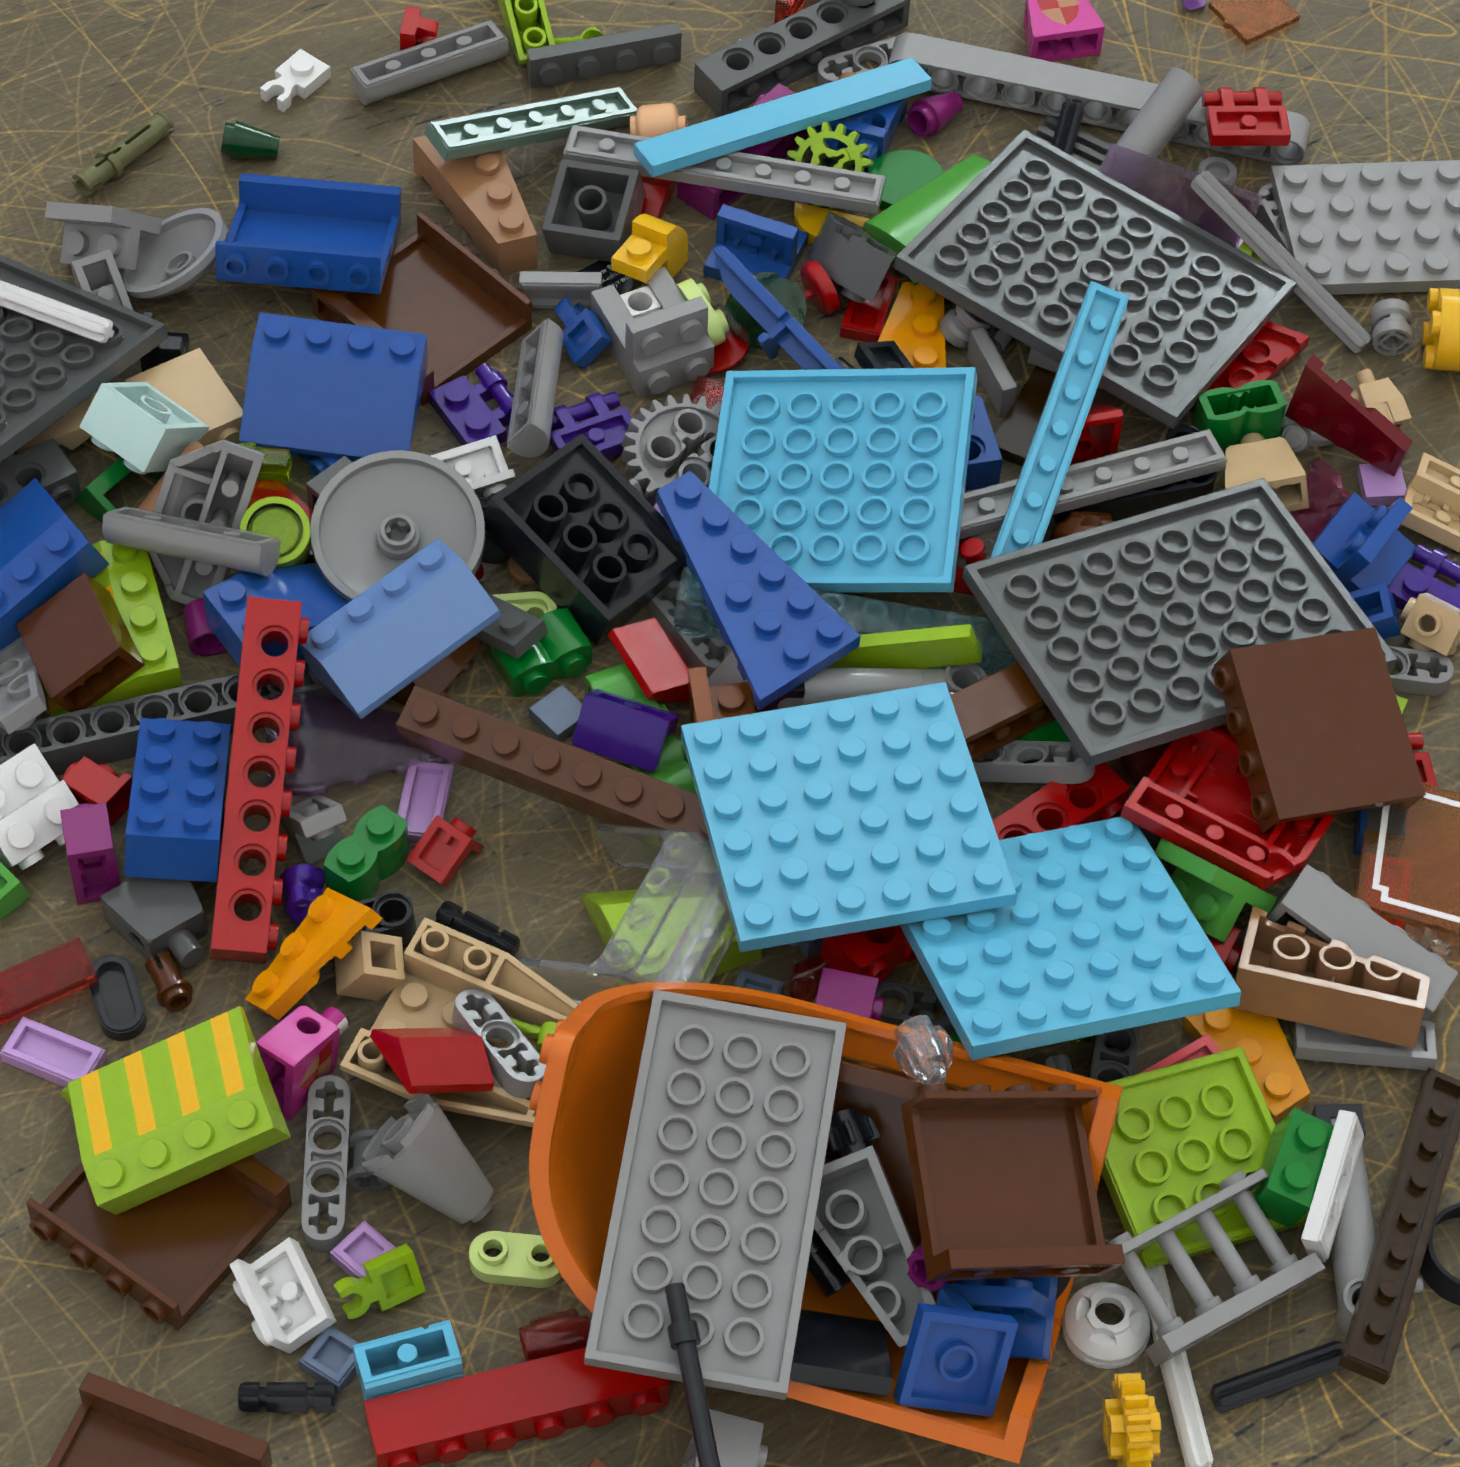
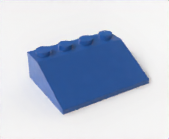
M260 312L251 349L239 445L337 459L346 456L352 461L378 452L394 450L411 451L428 366L427 334Z
M36 478L0 507V650L21 637L16 624L36 608L40 607L84 572L91 578H94L109 565L106 559Z

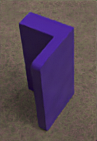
M595 689L585 694L572 744L575 747L648 771H655L659 766L666 737L675 733L680 716Z

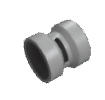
M1394 298L1384 299L1375 303L1370 311L1371 325L1374 328L1372 332L1374 350L1386 356H1395L1407 352L1414 342L1413 330L1410 326L1412 315L1409 304Z
M957 304L956 308L949 310L940 321V329L943 336L948 342L958 348H968L971 330L982 327L988 330L992 325Z

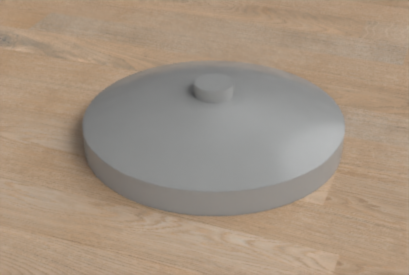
M394 450L378 452L350 463L340 470L324 487L314 506L311 518V544L318 570L327 584L349 602L437 538L462 558L473 575H475L480 565L485 547L483 510L471 485L447 463L435 457L414 451Z

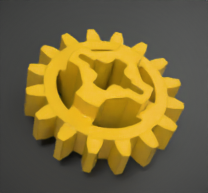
M1141 1373L1114 1374V1381H1111L1112 1395H1110V1399H1103L1102 1436L1103 1443L1107 1447L1108 1459L1118 1460V1467H1151L1153 1456H1160L1161 1419L1160 1412H1157L1155 1406L1154 1396L1145 1395V1381L1142 1380Z

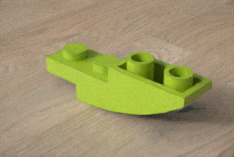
M497 0L510 45L519 65L527 63L528 49L555 45L544 0Z

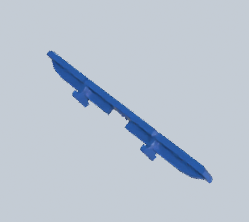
M719 245L713 249L717 256L721 279L734 299L767 332V334L763 332L759 335L758 341L770 360L776 358L779 355L777 351L782 348L802 370L843 369L793 316L791 317L788 311L725 246Z

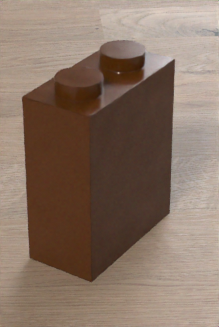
M85 572L16 624L50 700L68 712L90 707L145 665L109 590Z

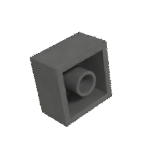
M561 158L542 226V232L551 253L611 262V257L632 235V221L641 214L646 192L639 170Z

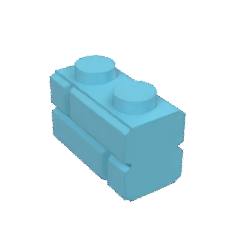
M450 1320L431 1324L427 1329L420 1327L353 1345L355 1368L364 1401L463 1377L462 1360Z

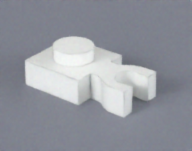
M300 49L275 70V80L268 81L260 87L261 99L268 102L272 97L278 96L277 109L284 113L291 106L292 100L296 95L306 99L331 78L330 66Z

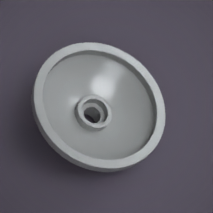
M209 208L186 210L161 221L160 235L143 234L139 238L136 271L118 269L127 294L133 298L157 299L179 293L196 284L216 261V241H225L227 227L220 214Z

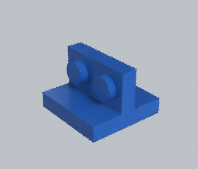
M723 204L717 214L716 243L713 249L719 245L725 246L774 298L779 300L808 244V233L800 231L799 228L784 222L775 221ZM712 249L704 264V276L723 282L717 256Z
M1353 492L1346 498L1312 543L1348 592L1386 582L1389 586L1417 548L1397 530L1413 508L1399 497L1387 508L1380 504L1376 509H1373L1357 493Z
M1058 1277L956 1280V1284L946 1283L941 1287L960 1290L975 1311L1011 1315L1018 1323V1328L1009 1359L1049 1361ZM939 1288L938 1291H937V1300H938V1297H939V1293H940V1289H941V1288Z
M941 1288L937 1304L918 1303L893 1397L899 1405L993 1417L1018 1328L1017 1321L1011 1315L975 1311L960 1290Z

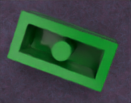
M1295 1107L1273 1129L1260 1168L1265 1170L1268 1177L1252 1191V1195L1265 1216L1288 1228H1291L1310 1209L1334 1129V1125Z

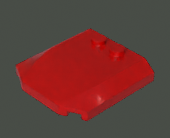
M1227 724L1173 740L1149 776L1142 778L1126 801L1121 817L1262 890L1300 872L1306 866L1338 814L1282 823L1269 833L1262 834L1259 820L1254 818L1251 811V793L1247 779L1239 770V751L1235 737L1229 732Z

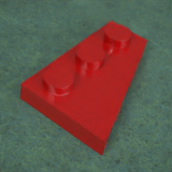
M1268 321L1208 390L1222 387L1238 389L1252 381L1270 380L1307 347L1310 336Z

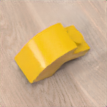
M648 214L637 216L632 221V235L611 257V270L647 284L660 268L666 267L673 278L688 261V236L685 229Z

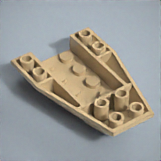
M424 917L404 952L405 980L393 989L371 1030L369 1031L361 1027L340 1064V1070L410 1100L419 1094L425 1093L409 1094L370 1038L372 1029L455 1028L452 1022L455 999L459 993L468 989H479L489 993L509 1017L540 1027L541 1024L547 1021L558 1023L560 1019L565 1020L579 1004L511 954ZM523 1034L535 1049L538 1039H533ZM501 1038L487 1040L491 1046L496 1048L511 1046L509 1042ZM494 1076L495 1084L492 1091L428 1093L437 1102L441 1110L533 1128L536 1111L529 1108L531 1098H519L507 1093Z

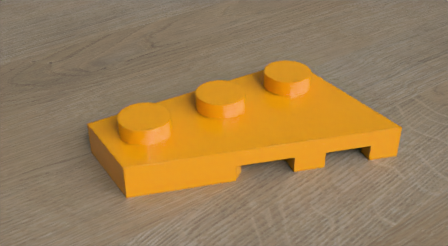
M903 282L878 342L895 341L914 368H946L945 337L940 329V321L944 316V297L921 283L915 285L914 282Z
M327 887L324 893L311 903L307 916L295 932L285 938L280 947V952L267 970L257 976L252 985V990L245 1000L257 1010L279 1021L318 983L320 968L334 957L341 960L353 949L348 941L365 925L372 930L383 918L371 908Z
M1225 1008L1184 1017L1182 1026L1195 1040L1208 1034L1221 1051L1242 1046L1274 1123L1283 1119L1293 1107L1298 1109L1308 1102L1311 1092L1277 1018L1235 1008Z

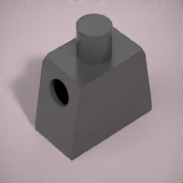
M133 877L100 896L105 921L146 960L153 955L156 963H159L161 961L157 953L168 951L176 957L182 967L188 968L197 964L204 957L205 949L198 940L205 937L208 933L203 906L190 880Z

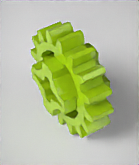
M828 122L822 123V132L819 133L813 127H807L809 138L804 140L796 136L795 141L800 146L799 150L787 152V155L795 159V161L805 163L808 152L812 150L813 156L810 164L826 166L824 159L828 157L838 161L833 166L834 168L848 170L851 165L855 164L854 171L864 172V168L873 165V160L863 158V154L870 149L866 143L856 145L860 134L853 131L848 136H845L846 126L841 123L838 124L835 132L832 131ZM825 140H838L845 143L848 147L836 151L830 149ZM813 204V206L820 207V208H821V206H822V205ZM829 207L831 210H836L834 207Z

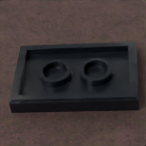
M801 1309L790 1380L884 1396L890 1395L893 1375L883 1324L881 1321Z

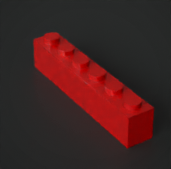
M586 1347L363 1402L366 1425L376 1466L419 1467L437 1461L444 1464L455 1463L463 1460L470 1453L486 1449L493 1452L504 1451L513 1447L518 1441L534 1437L541 1440L552 1439L560 1436L567 1429L583 1425L589 1428L601 1427L610 1423L616 1417L632 1413L637 1416L655 1413L662 1406L669 1404L670 1383L668 1379L584 1365Z

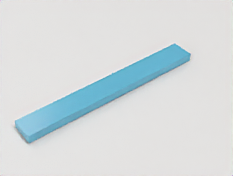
M911 57L634 143V156L651 177H656L806 130L809 126L822 125L823 122L838 120L930 91L932 78Z
M1093 281L1089 283L989 558L1043 542L1130 296Z

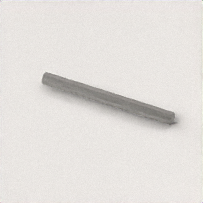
M1208 170L1202 171L1194 178L1190 185L1200 198L1266 265L1297 282L1294 293L1353 353L1361 352L1372 340L1371 335Z

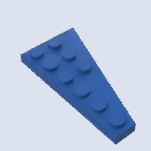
M688 471L657 490L656 502L674 539L679 541L686 555V564L691 574H695L705 603L725 644L730 645L738 661L737 668L743 680H747L753 692V701L758 711L859 647L861 635L695 474Z

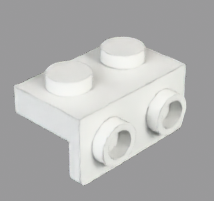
M496 435L431 455L459 472L471 485L477 496L483 495L488 499L508 486L516 478L514 470H508Z
M289 1237L251 1264L240 1259H236L230 1264V1268L236 1278L233 1282V1288L240 1300L249 1306L255 1319L252 1322L253 1331L265 1346H273L291 1354L337 1322L298 1241Z

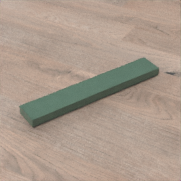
M620 87L430 122L427 124L424 134L443 160L448 161L569 137L572 125L601 130L630 125V116L636 115L637 108Z

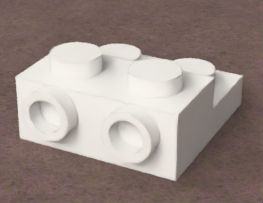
M35 743L0 764V862L6 868L18 864L20 869L24 870L45 857L41 848L53 840H56L59 846L65 844L60 810L74 808L79 805L65 781L58 780Z

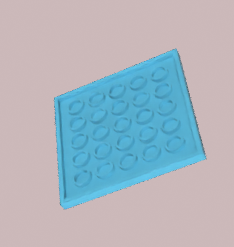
M976 368L726 371L709 489L816 593L953 592L978 378ZM695 575L694 584L697 592L701 593V586Z
M946 682L681 725L683 746L740 952L1016 904L1017 893Z
M1114 817L1107 820L1001 839L999 842L1017 893L1015 905L900 925L971 1061L1235 1007L1240 1004L1241 990L1137 824L1123 817Z

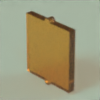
M1285 0L1209 1L1208 6L1224 23L1223 27L1230 29L1246 46L1292 25L1300 19V15Z

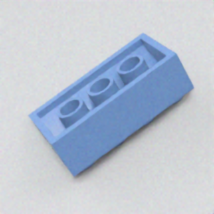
M437 538L308 632L307 645L299 644L313 675L356 716L362 719L502 615L462 558Z

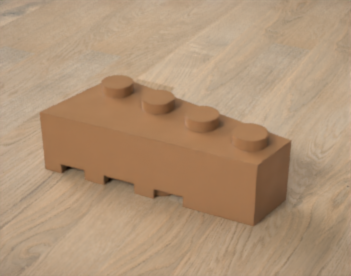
M426 135L413 138L415 173L421 180L425 179L428 182L436 199L440 203L444 202L452 212L453 220L460 229L465 228L472 237L473 245L490 266L496 268L502 276L538 267L537 233L502 150L444 161Z
M1253 906L1235 981L1241 990L1240 1004L1230 1008L1415 1049L1430 983L1429 976L1376 955H1372L1368 959L1356 955L1349 948V944L1334 938L1328 944L1306 935L1307 928L1291 921L1286 926L1268 920V912Z

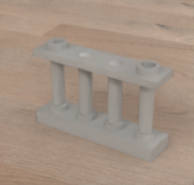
M1263 1168L1249 1176H1246L1243 1170L1238 1171L1218 1184L1221 1191L1134 1238L1127 1231L1106 1243L1122 1244L1125 1264L1121 1265L1158 1326L1155 1333L1159 1339L1145 1350L1155 1367L1305 1285L1325 1269L1316 1252L1301 1260L1297 1258L1295 1253L1290 1255L1255 1200L1251 1191L1268 1177ZM1233 1201L1235 1202L1273 1264L1270 1267L1273 1273L1272 1276L1261 1281L1257 1274L1251 1275L1214 1215V1211ZM1194 1222L1198 1224L1235 1284V1287L1232 1288L1235 1294L1234 1297L1223 1302L1219 1295L1213 1296L1175 1232ZM1157 1242L1197 1306L1194 1309L1197 1317L1187 1323H1184L1180 1316L1174 1317L1137 1256L1138 1252Z

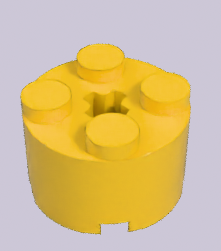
M1429 288L1427 312H1431L1430 321H1423L1420 339L1421 346H1425L1423 369L1460 372V289Z

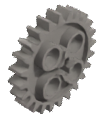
M684 394L682 402L677 404L672 395H668L664 406L654 399L649 411L645 408H640L637 418L631 419L621 444L624 449L620 460L627 463L623 472L624 476H635L641 489L644 488L646 490L644 497L647 501L653 498L656 499L657 490L688 471L695 474L709 488L720 417L719 413L721 410L720 403L709 409L706 407V399L703 396L696 405L691 403L688 394ZM711 436L712 438L701 445L698 455L694 452L698 449L700 443L706 437ZM655 453L661 454V455L664 456L665 458L659 457V456H657ZM680 460H683L684 462L679 467L678 472L674 474L671 478H667L666 476L670 475L677 469Z

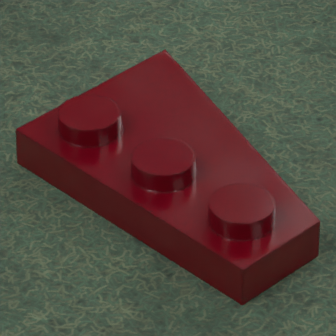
M1313 354L1304 367L1285 416L1294 420L1300 426L1308 428L1328 439L1336 446L1344 448L1369 462L1375 468L1395 476L1413 441L1376 408L1363 407L1350 395L1353 388L1342 379L1337 383L1321 370L1324 363Z

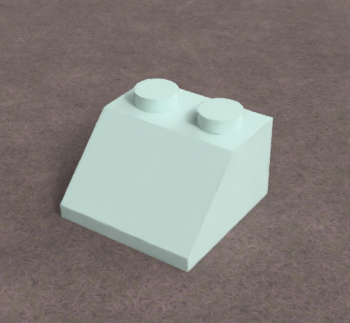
M147 382L101 383L79 427L92 436L91 441L96 446L109 452L114 451L124 458L123 464L128 469L145 475L148 472L166 471L169 461L178 457L183 449L192 441L198 442L207 433L210 426Z

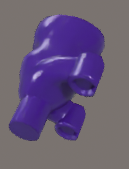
M311 864L294 865L286 869L279 877L283 879L282 893L285 896V911L297 928L307 916L311 903L323 894L322 889L325 885L324 870Z

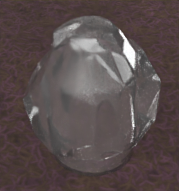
M927 1015L915 1016L900 1024L894 1032L898 1044L895 1047L893 1056L901 1070L912 1079L927 1086L944 1084L946 1072L953 1063V1042L945 1029L940 1025L933 1026Z

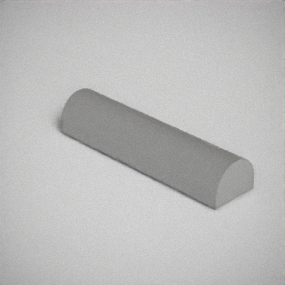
M489 20L350 68L353 87L360 102L363 105H368L507 57L509 54L508 39L493 21Z
M1176 67L1170 68L1097 170L1134 190L1203 95L1201 84L1188 72Z
M549 318L541 322L521 343L507 448L515 454L527 458L538 457L544 454L550 443L564 334L560 326Z
M126 506L103 514L102 532L107 543L264 576L270 575L278 562L281 540L277 537Z

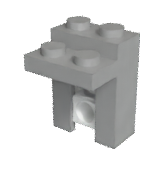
M666 267L660 268L648 281L647 286L619 295L612 284L591 292V311L596 312L612 340L607 347L639 399L652 394L663 393L669 388L689 381L700 380L714 367V345L707 335L708 306L702 296L686 301Z

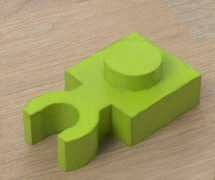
M407 1244L363 1263L366 1276L359 1279L356 1277H345L333 1285L341 1298L356 1293L355 1298L351 1302L341 1306L348 1319H355L365 1314L371 1303L375 1302L383 1312L426 1292L414 1253Z

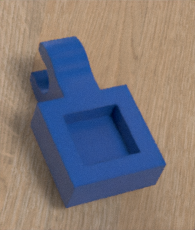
M564 297L554 307L555 312L566 326L563 330V345L574 364L585 369L612 340L596 312L586 309L579 302L573 306L569 298Z

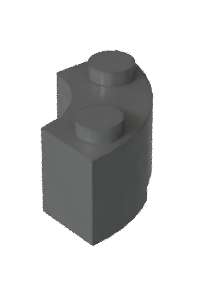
M828 211L807 257L809 261H817L824 268L830 279L843 286L841 293L853 301L863 303L864 299L870 302L873 301L897 252L873 239L866 233L864 228Z

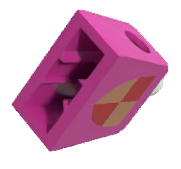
M1026 0L1024 30L1028 57L1053 62L1101 54L1105 26L1089 0Z
M299 1006L256 1042L283 1117L289 1121L308 1102V1092L312 1083L322 1076L331 1075L337 1066L339 1036L348 1028V1021L345 1015L334 1007H328L322 1014H319L308 1006Z

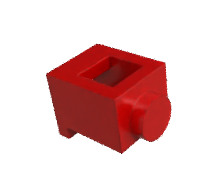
M85 756L79 762L72 763L66 769L61 781H65L79 805L106 802L111 827L129 809L132 776L124 772L119 777L108 765L103 763L98 765Z

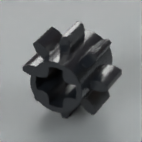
M848 1108L832 1114L825 1159L829 1157L831 1160L842 1158L873 1145L872 1141L880 1139L881 1136L873 1116L867 1117L866 1114L860 1116L857 1108Z

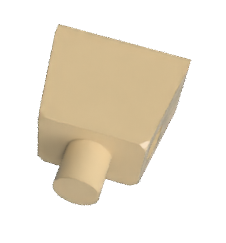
M1249 433L1241 439L1240 444L1231 445L1226 448L1225 489L1264 478L1288 511L1309 508L1305 470L1285 438L1264 439L1259 433Z

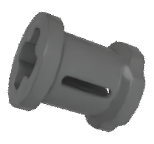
M375 1129L356 1131L349 1138V1146L353 1150V1167L347 1174V1182L352 1188L359 1191H380L389 1186V1183L368 1172L361 1164L366 1161L362 1155L368 1143L378 1131Z

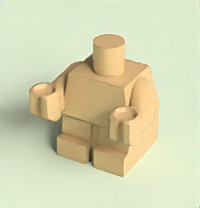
M1370 368L1356 373L1355 376L1359 385L1350 395L1363 407L1376 408L1402 431L1412 419V416L1400 391L1388 377L1375 381Z

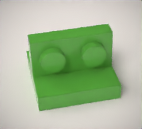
M1161 839L1155 850L1157 857L1177 866L1171 879L1203 931L1225 943L1245 903L1270 914L1277 900V897L1164 839Z

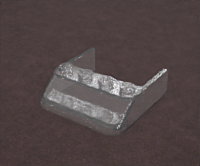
M598 824L595 832L617 866L649 869L606 948L596 961L589 964L521 957L520 962L579 1004L597 992L628 984L644 982L710 983L735 936L710 840L693 831Z

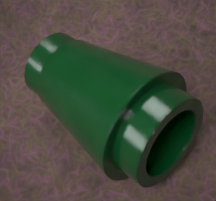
M236 120L235 124L225 122L221 154L230 155V159H277L280 136L273 135V133Z

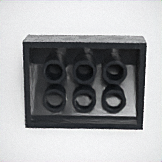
M582 433L493 495L483 514L486 532L559 608L569 609L583 633L596 646L608 638V634L612 629L622 627L687 567L686 555L679 541L674 539L664 517Z

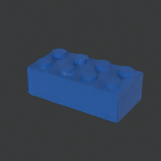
M166 718L140 719L125 832L124 876L217 882L229 772L231 724L211 721L169 720Z

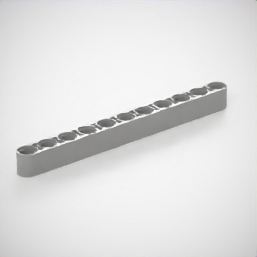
M908 32L896 37L888 64H892L913 57L932 78L930 91L939 93L955 91L962 98L1059 118L1062 104L1065 101L1079 102L1083 105L1082 123L1124 132L1159 85ZM1201 96L1170 139L1172 142L1267 162L1295 165L1300 163L1305 157L1310 123L1303 115L1287 111L1291 131L1288 146H1210L1205 119L1207 107H1202Z

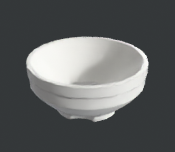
M1099 1282L1087 1285L1073 1295L1066 1306L1061 1328L1068 1348L1077 1358L1096 1368L1114 1369L1129 1365L1140 1357L1150 1338L1151 1321L1147 1308L1136 1293L1117 1283ZM1112 1303L1122 1310L1124 1318L1118 1324L1108 1325L1097 1318L1095 1309L1100 1304Z

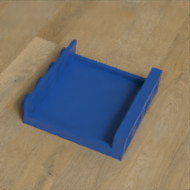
M242 173L239 179V206L226 241H216L215 243L216 280L380 294L401 225L402 187Z

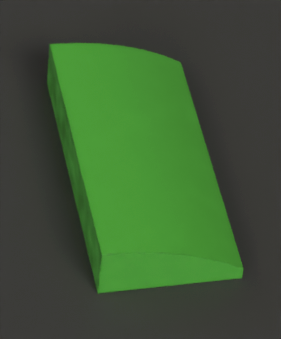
M972 154L866 221L863 228L873 239L897 252V256L991 162ZM910 278V279L914 282L915 285H917V284L919 283V282L915 281L914 279Z

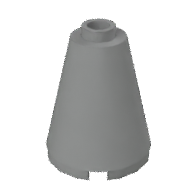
M428 1093L419 1094L403 1105L408 1111L406 1115L397 1121L391 1116L375 1133L362 1155L366 1161L361 1164L371 1174L456 1222L464 1224L471 1220L473 1223H476L492 1208L493 1201L490 1198L494 1189L437 1102Z

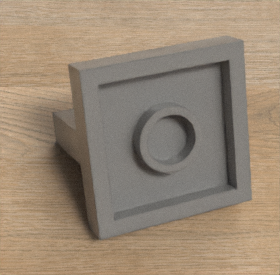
M47 201L45 218L65 222L60 263L71 265L72 261L111 249L117 268L136 271L140 233L160 235L162 219L103 205Z

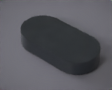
M119 955L100 957L92 963L87 975L100 1027L103 1033L112 1040L128 1041L134 1039L143 1032L147 1023L145 1006L134 968L126 958Z

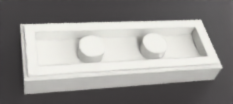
M1339 1110L1301 1237L1307 1255L1316 1252L1321 1262H1326V1259L1329 1258L1364 1138V1133L1356 1113Z

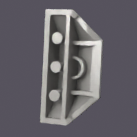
M223 439L171 459L153 512L240 530V523L248 508L265 454ZM149 552L165 584L169 598L186 605L193 600L203 598V591L223 582L227 570L226 567Z

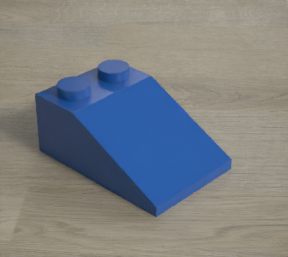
M316 563L275 568L268 576L241 572L203 591L207 625L239 666L241 664L248 596L302 602L301 617L309 618L308 632L349 602L327 584L320 574ZM269 642L262 648L267 655L272 657L281 656L287 651L278 642ZM299 644L296 660L304 656Z

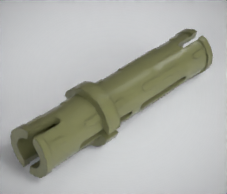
M157 111L109 149L99 151L95 154V160L72 176V183L81 195L88 197L110 179L116 180L123 174V169L174 131L172 120L164 112Z

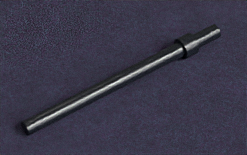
M669 1284L664 1288L671 1324L667 1327L671 1349L677 1350L699 1467H721L697 1345L701 1343L698 1323L695 1320H691L685 1284Z

